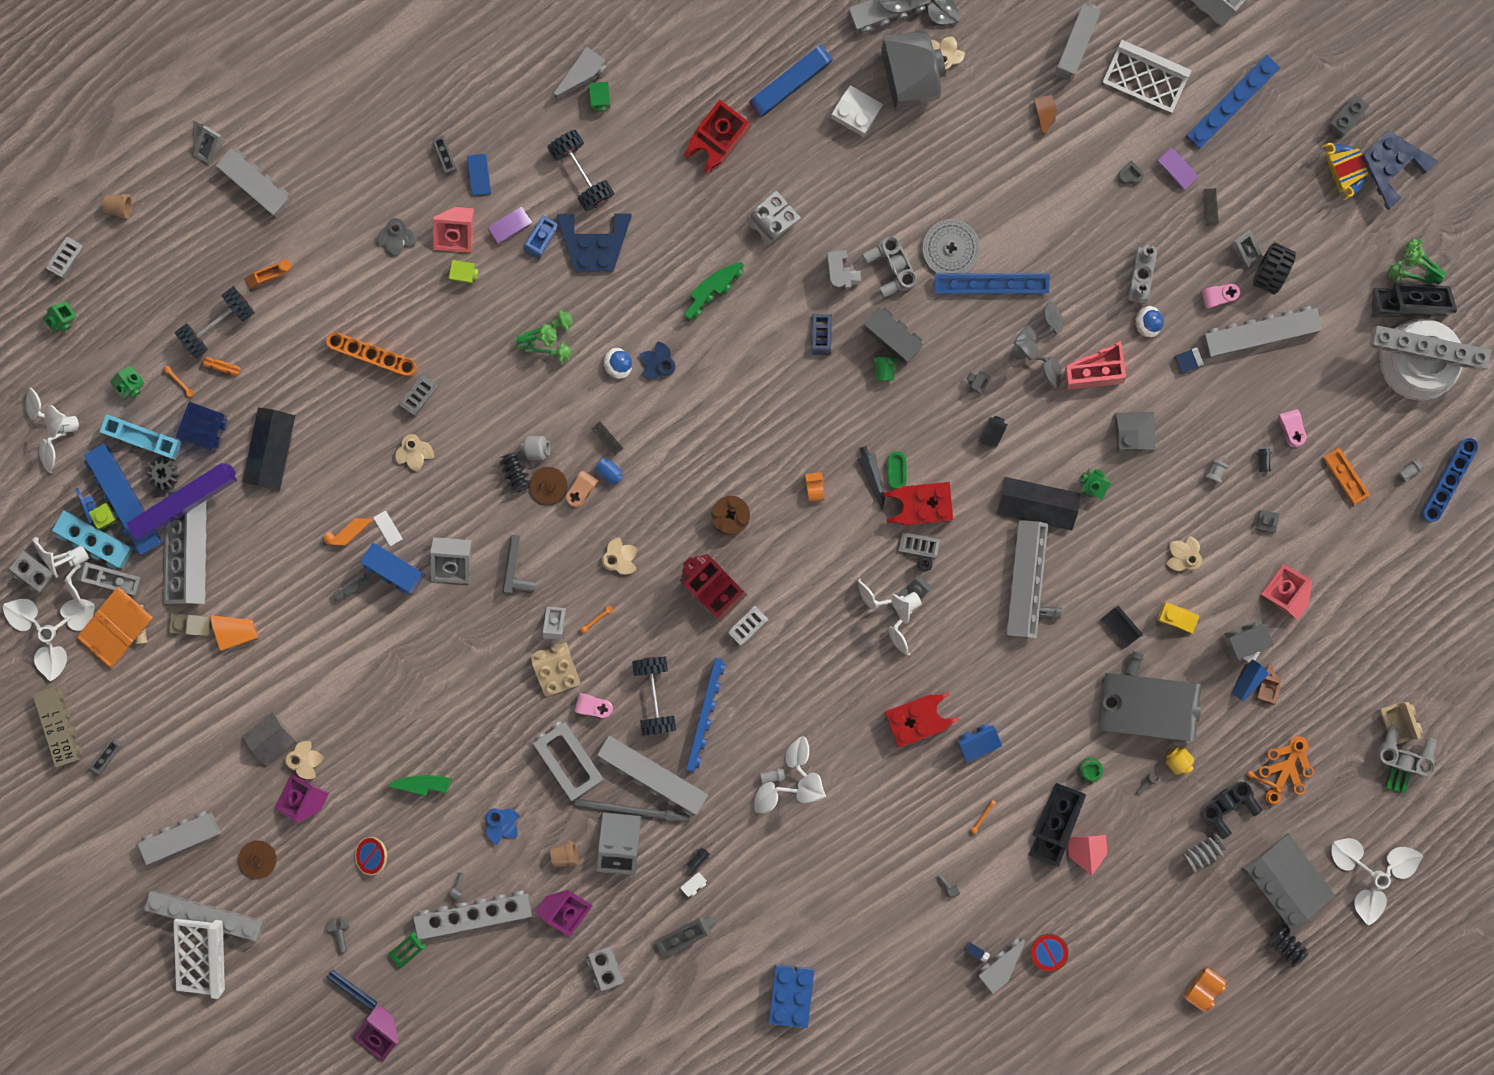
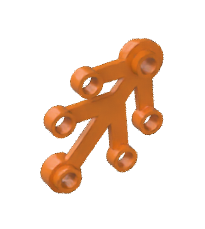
M1296 736L1290 740L1289 745L1268 750L1267 757L1270 760H1277L1280 755L1290 753L1285 761L1270 766H1261L1258 771L1259 775L1266 778L1271 773L1282 770L1276 785L1284 786L1290 774L1294 785V793L1298 795L1304 794L1306 788L1300 781L1295 762L1298 757L1302 765L1301 772L1304 777L1309 778L1314 775V769L1309 765L1306 751L1308 750L1307 740L1304 737ZM1298 742L1302 744V748L1299 750L1296 748ZM1271 751L1276 752L1277 755L1275 758H1271ZM1263 768H1267V775L1262 774ZM1306 768L1311 770L1310 775L1305 774ZM1298 785H1301L1303 788L1300 793L1296 791ZM1276 788L1267 791L1265 801L1270 805H1277L1281 801L1280 792ZM1272 794L1277 796L1275 801L1270 799Z

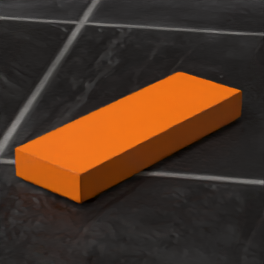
M1340 447L1322 457L1353 506L1370 496Z

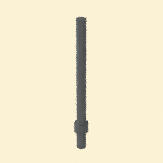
M577 798L575 800V806L661 818L666 819L668 822H674V820L689 822L690 815L675 813L673 810L660 811Z

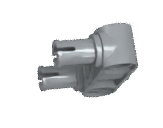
M889 236L880 241L877 247L862 254L867 264L880 257L886 258L895 278L894 281L879 288L884 298L897 291L904 292L914 287L917 279L897 238ZM893 242L896 248L892 251L887 250L885 244ZM910 276L913 282L910 285H906L903 283L902 278Z
M1147 245L1143 248H1137L1128 293V300L1145 304L1148 302L1157 250L1154 246L1150 247V245ZM1139 271L1145 272L1146 275H1147V278H1146V279H1141V278H1139L1138 272H1139Z
M1389 726L1386 740L1377 751L1376 756L1379 762L1410 773L1413 772L1426 776L1432 774L1435 769V758L1433 755L1438 740L1426 737L1422 754L1420 753L1418 756V754L1397 749L1398 746L1396 744L1401 729ZM1386 750H1389L1391 752V758L1385 761L1383 759V753ZM1426 761L1428 769L1422 772L1420 764Z

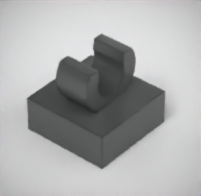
M979 371L978 375L970 372L966 379L972 383L971 388L976 393L982 395L991 378L987 373Z
M1259 510L1256 529L1276 533L1279 513Z

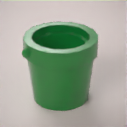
M873 357L875 380L894 381L898 358Z
M1090 756L1082 760L1078 766L1079 777L1090 784L1098 781L1103 774L1102 764Z

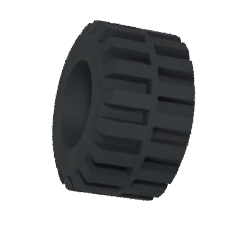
M1276 242L1272 243L1258 266L1253 278V285L1273 295L1278 293L1292 269L1296 259V252Z

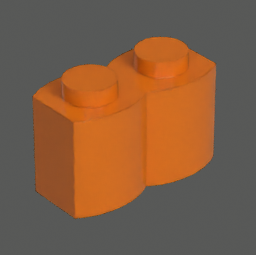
M1205 966L1185 993L1184 998L1201 1011H1209L1215 1004L1214 998L1217 994L1221 995L1226 989V980Z

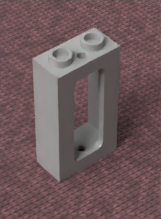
M1090 3L1082 5L1054 75L1072 82L1101 12L1096 5Z
M559 721L551 726L552 731L548 734L542 732L536 736V742L533 745L570 800L573 801L604 780V778L567 722L561 723ZM559 735L564 737L590 776V779L578 788L572 785L547 748V743Z

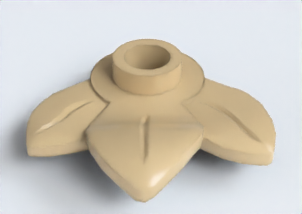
M946 37L941 43L931 40L934 50L941 49L943 59L946 60L944 62L946 70L952 65L960 64L963 61L965 52L957 50V42L954 37Z
M408 434L403 438L402 446L397 449L395 456L398 464L407 462L412 470L418 472L423 465L424 459L434 458V452L429 443L422 442L415 434ZM414 441L415 446L409 447L408 442Z
M1190 536L1186 543L1182 541L1170 542V551L1173 557L1167 561V566L1175 571H1183L1186 568L1189 570L1198 569L1203 561L1199 553L1200 545L1198 541ZM1191 557L1196 558V561L1194 563L1189 562V559Z
M619 537L615 538L608 544L607 553L602 558V564L607 570H617L620 574H631L637 570L631 561L636 556L638 548L632 545L623 546ZM611 557L615 559L613 565L608 563V559Z
M311 741L298 743L295 750L290 752L285 758L286 766L291 770H296L299 777L304 779L316 778L313 767L318 766L324 760V756L321 753L311 750ZM293 757L298 758V764L292 763Z

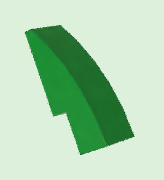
M418 775L390 782L389 787L428 796L429 789L449 793L452 778L440 775Z

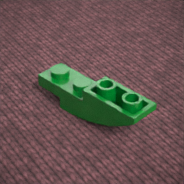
M738 262L722 268L697 286L690 294V297L695 301L686 311L684 317L689 321L693 318L696 320L703 311L701 310L702 306L705 303L708 305L714 298V292L719 296L723 293L726 295L732 288L730 283L734 278L738 280L744 273L742 269L744 264Z

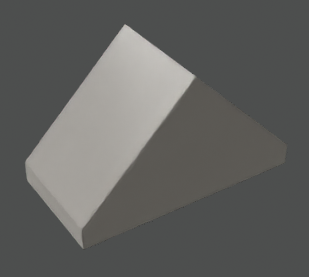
M1248 230L1230 244L1247 268L1263 258L1251 230Z

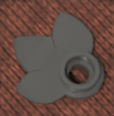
M399 218L390 219L387 222L386 228L382 229L377 236L378 245L387 244L389 252L395 257L402 252L404 245L414 247L416 243L413 231L405 228L404 222ZM398 225L399 230L393 231L392 226Z

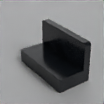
M1119 605L1115 606L1101 618L1126 648L1136 639L1143 636L1142 632Z

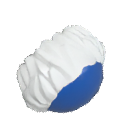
M1153 306L1142 308L1135 318L1137 331L1145 337L1157 336L1164 325L1163 315Z
M612 348L606 354L603 366L611 377L617 379L625 378L632 370V358L621 348Z

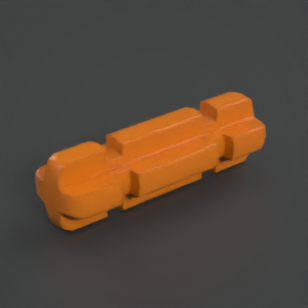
M207 356L203 361V366L207 368L212 367L214 370L227 374L230 373L236 377L240 374L241 368L239 366L217 359L214 360Z

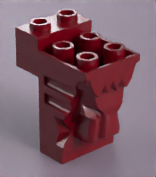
M707 553L700 557H689L683 563L681 583L720 622L747 596L741 587Z

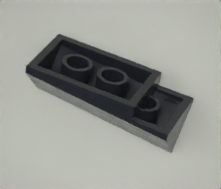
M1395 283L1392 289L1373 288L1372 317L1449 316L1457 312L1450 286Z
M258 407L242 483L280 491L296 415Z
M1005 477L997 514L1024 521L1047 523L1051 527L1072 531L1079 512L1081 493Z
M1058 783L1055 784L1032 834L1036 839L1029 856L1059 868L1084 803L1085 793Z

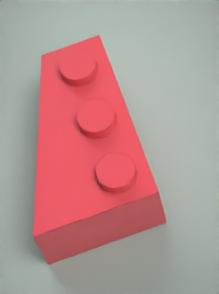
M1121 341L1106 349L1099 350V352L1066 365L1065 379L1067 390L1124 384L1126 373Z

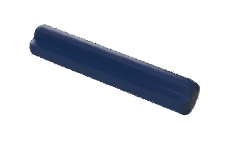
M331 970L327 975L329 981L372 1011L377 1005L376 1000L335 970Z

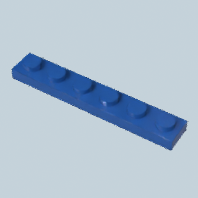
M1266 55L1186 137L1201 149L1280 67Z
M935 273L934 293H1049L1050 289L1049 273Z
M715 657L687 766L689 771L694 772L695 768L699 769L702 757H698L700 749L704 750L706 743L703 735L705 731H709L711 720L708 719L709 712H714L716 701H713L714 693H719L721 685L720 682H717L719 674L723 675L726 665L722 663L723 659Z

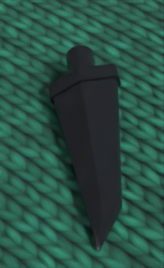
M867 446L859 448L862 457L857 460L883 511L885 497L883 495L884 490L876 454H869Z

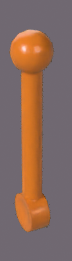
M169 366L164 367V372L169 374L186 391L188 397H192L194 391L188 389L171 371Z
M607 606L603 613L588 625L582 626L580 632L583 634L587 633L592 625L607 613H612L613 607Z
M1253 771L1247 772L1248 778H1254L1276 788L1280 793L1284 792L1285 788L1283 785H1276L1255 775Z
M995 800L991 801L976 825L970 829L971 834L977 833L978 827L995 805Z

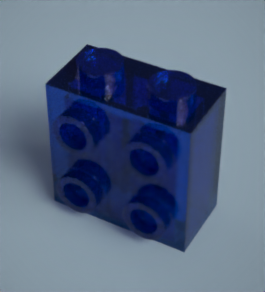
M188 402L176 438L215 452L216 448L219 449L222 438L220 436L222 431H225L228 427V416Z

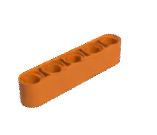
M337 332L330 333L327 336V345L336 352L405 377H413L417 372V365L409 358ZM339 337L341 339L340 344L336 347L332 346V339ZM354 343L358 344V351L350 353L349 347ZM375 350L377 353L376 357L372 360L368 359V352ZM394 357V364L386 366V358ZM406 363H411L413 366L412 370L408 373L404 372L403 366Z

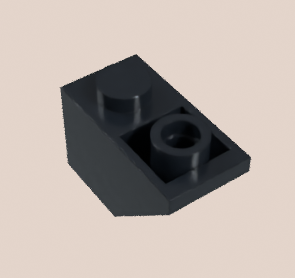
M998 416L989 417L978 441L997 448L1008 425L1004 423L1005 419Z

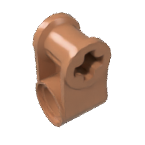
M582 470L566 495L568 504L573 508L581 507L593 492L599 480ZM578 494L580 501H574L573 503L571 496H576Z

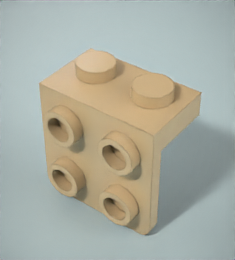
M567 642L556 644L552 648L539 650L530 655L545 696L580 685V679L572 661Z
M1398 702L1379 709L1387 733L1389 726L1401 729L1397 744L1411 739H1421L1423 731L1421 725L1416 723L1414 717L1416 711L1412 704L1410 705L1409 702Z

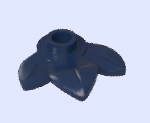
M658 341L655 346V352L645 351L640 353L641 360L646 366L642 373L645 377L656 379L661 375L670 376L674 373L675 363L670 358V349L664 343ZM663 364H669V369L663 370Z

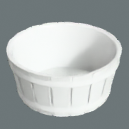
M1412 319L1394 328L1396 330L1461 343L1457 335L1449 327L1431 319ZM1385 350L1380 351V368L1384 379L1396 393L1412 400L1424 401L1443 395L1455 384L1462 370L1460 366Z

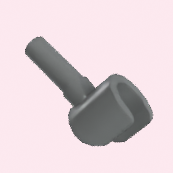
M1155 771L1147 775V781L1136 791L1139 795L1151 784L1159 782L1160 777L1155 781L1151 779V775Z
M463 873L458 874L456 884L450 892L451 898L456 901L459 900L463 893L458 890Z
M941 874L937 877L945 886L950 897L954 898L960 895L956 885L950 887Z

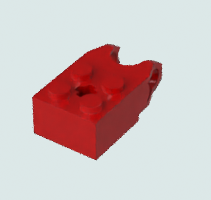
M719 99L697 127L683 155L688 159L700 150L707 151L709 160L704 172L708 175L713 169L724 163L752 125ZM728 124V129L722 132L721 126Z
M950 482L902 486L894 491L883 493L884 497L898 499L903 506L901 514L893 518H887L886 523H897L907 526L954 520ZM930 498L937 502V505H934L935 508L927 505Z
M949 692L940 695L929 694L884 711L898 748L942 732L952 723L960 721L958 717L945 719L937 713V705L944 698L950 696ZM908 717L915 721L912 728L904 724Z

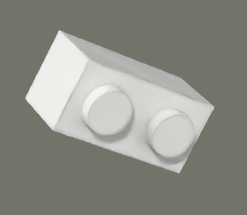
M697 872L681 886V889L688 897L690 895L692 897L697 893L696 890L699 887L702 889L706 885L705 882L707 880L700 872Z

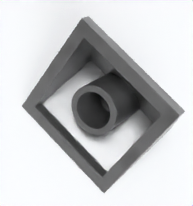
M274 712L243 735L251 752L265 766H268L297 743Z

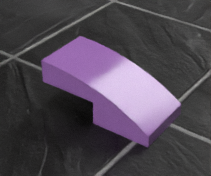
M1171 147L1157 159L1166 173L1171 175L1184 190L1198 178L1193 169Z
M520 207L487 229L498 245L511 238L515 233L530 226L532 222L524 209Z

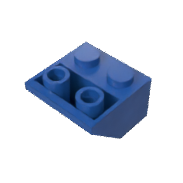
M986 723L977 727V732L973 734L966 732L959 736L960 740L956 742L967 763L1002 747L994 725L989 726Z

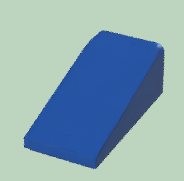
M487 155L467 156L472 196L491 194Z
M542 215L524 245V251L541 259L559 224Z
M1252 659L1233 689L1232 694L1244 701L1269 673L1261 664Z

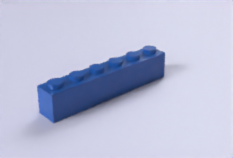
M103 443L84 454L86 467L89 471L93 470L95 477H93L98 487L102 486L105 492L103 496L107 503H111L114 507L112 512L116 519L122 521L124 525L122 530L127 537H131L133 541L131 545L134 551L140 553V555H146L163 545L164 543L158 532H155L143 541L135 540L126 523L145 510L109 446Z

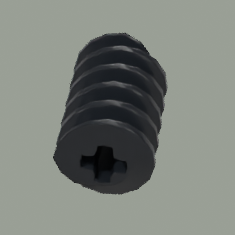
M521 451L512 452L500 457L503 459L499 464L506 465L502 472H509L505 479L511 480L507 483V486L514 487L510 490V494L531 488L527 485L532 481L525 480L529 473L522 472L526 465H520L524 459L517 458Z
M1282 924L1274 929L1267 939L1271 938L1270 946L1275 943L1277 944L1274 949L1275 951L1282 950L1280 953L1281 957L1287 955L1285 962L1293 961L1290 966L1293 968L1307 957V948L1301 947L1302 943L1300 941L1295 942L1296 937L1290 936L1291 932L1289 930L1284 931L1285 925Z

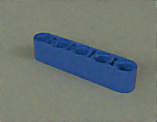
M819 45L749 101V104L760 117H763L833 61L832 57L822 45Z
M1466 438L1457 444L1421 510L1420 516L1424 522L1432 523L1441 518L1478 450V443L1475 439ZM1465 442H1468L1471 445L1470 452L1465 451ZM1456 459L1461 460V469L1455 467L1454 462ZM1447 475L1453 479L1451 486L1445 482ZM1438 492L1444 495L1443 502H1439L1436 499ZM1429 509H1432L1435 512V516L1433 519H1430L1427 516V511Z

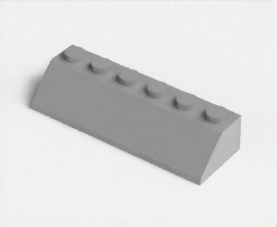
M181 488L165 489V498ZM207 500L164 527L163 604H205Z

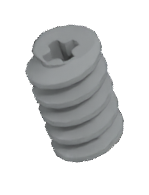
M1213 834L1214 841L1208 837L1206 839L1207 844L1201 841L1200 848L1197 845H1193L1194 852L1188 848L1186 849L1187 856L1183 853L1185 860L1195 873L1197 872V865L1202 869L1204 868V861L1210 865V858L1217 861V854L1222 858L1224 857L1223 851H1226L1217 834Z

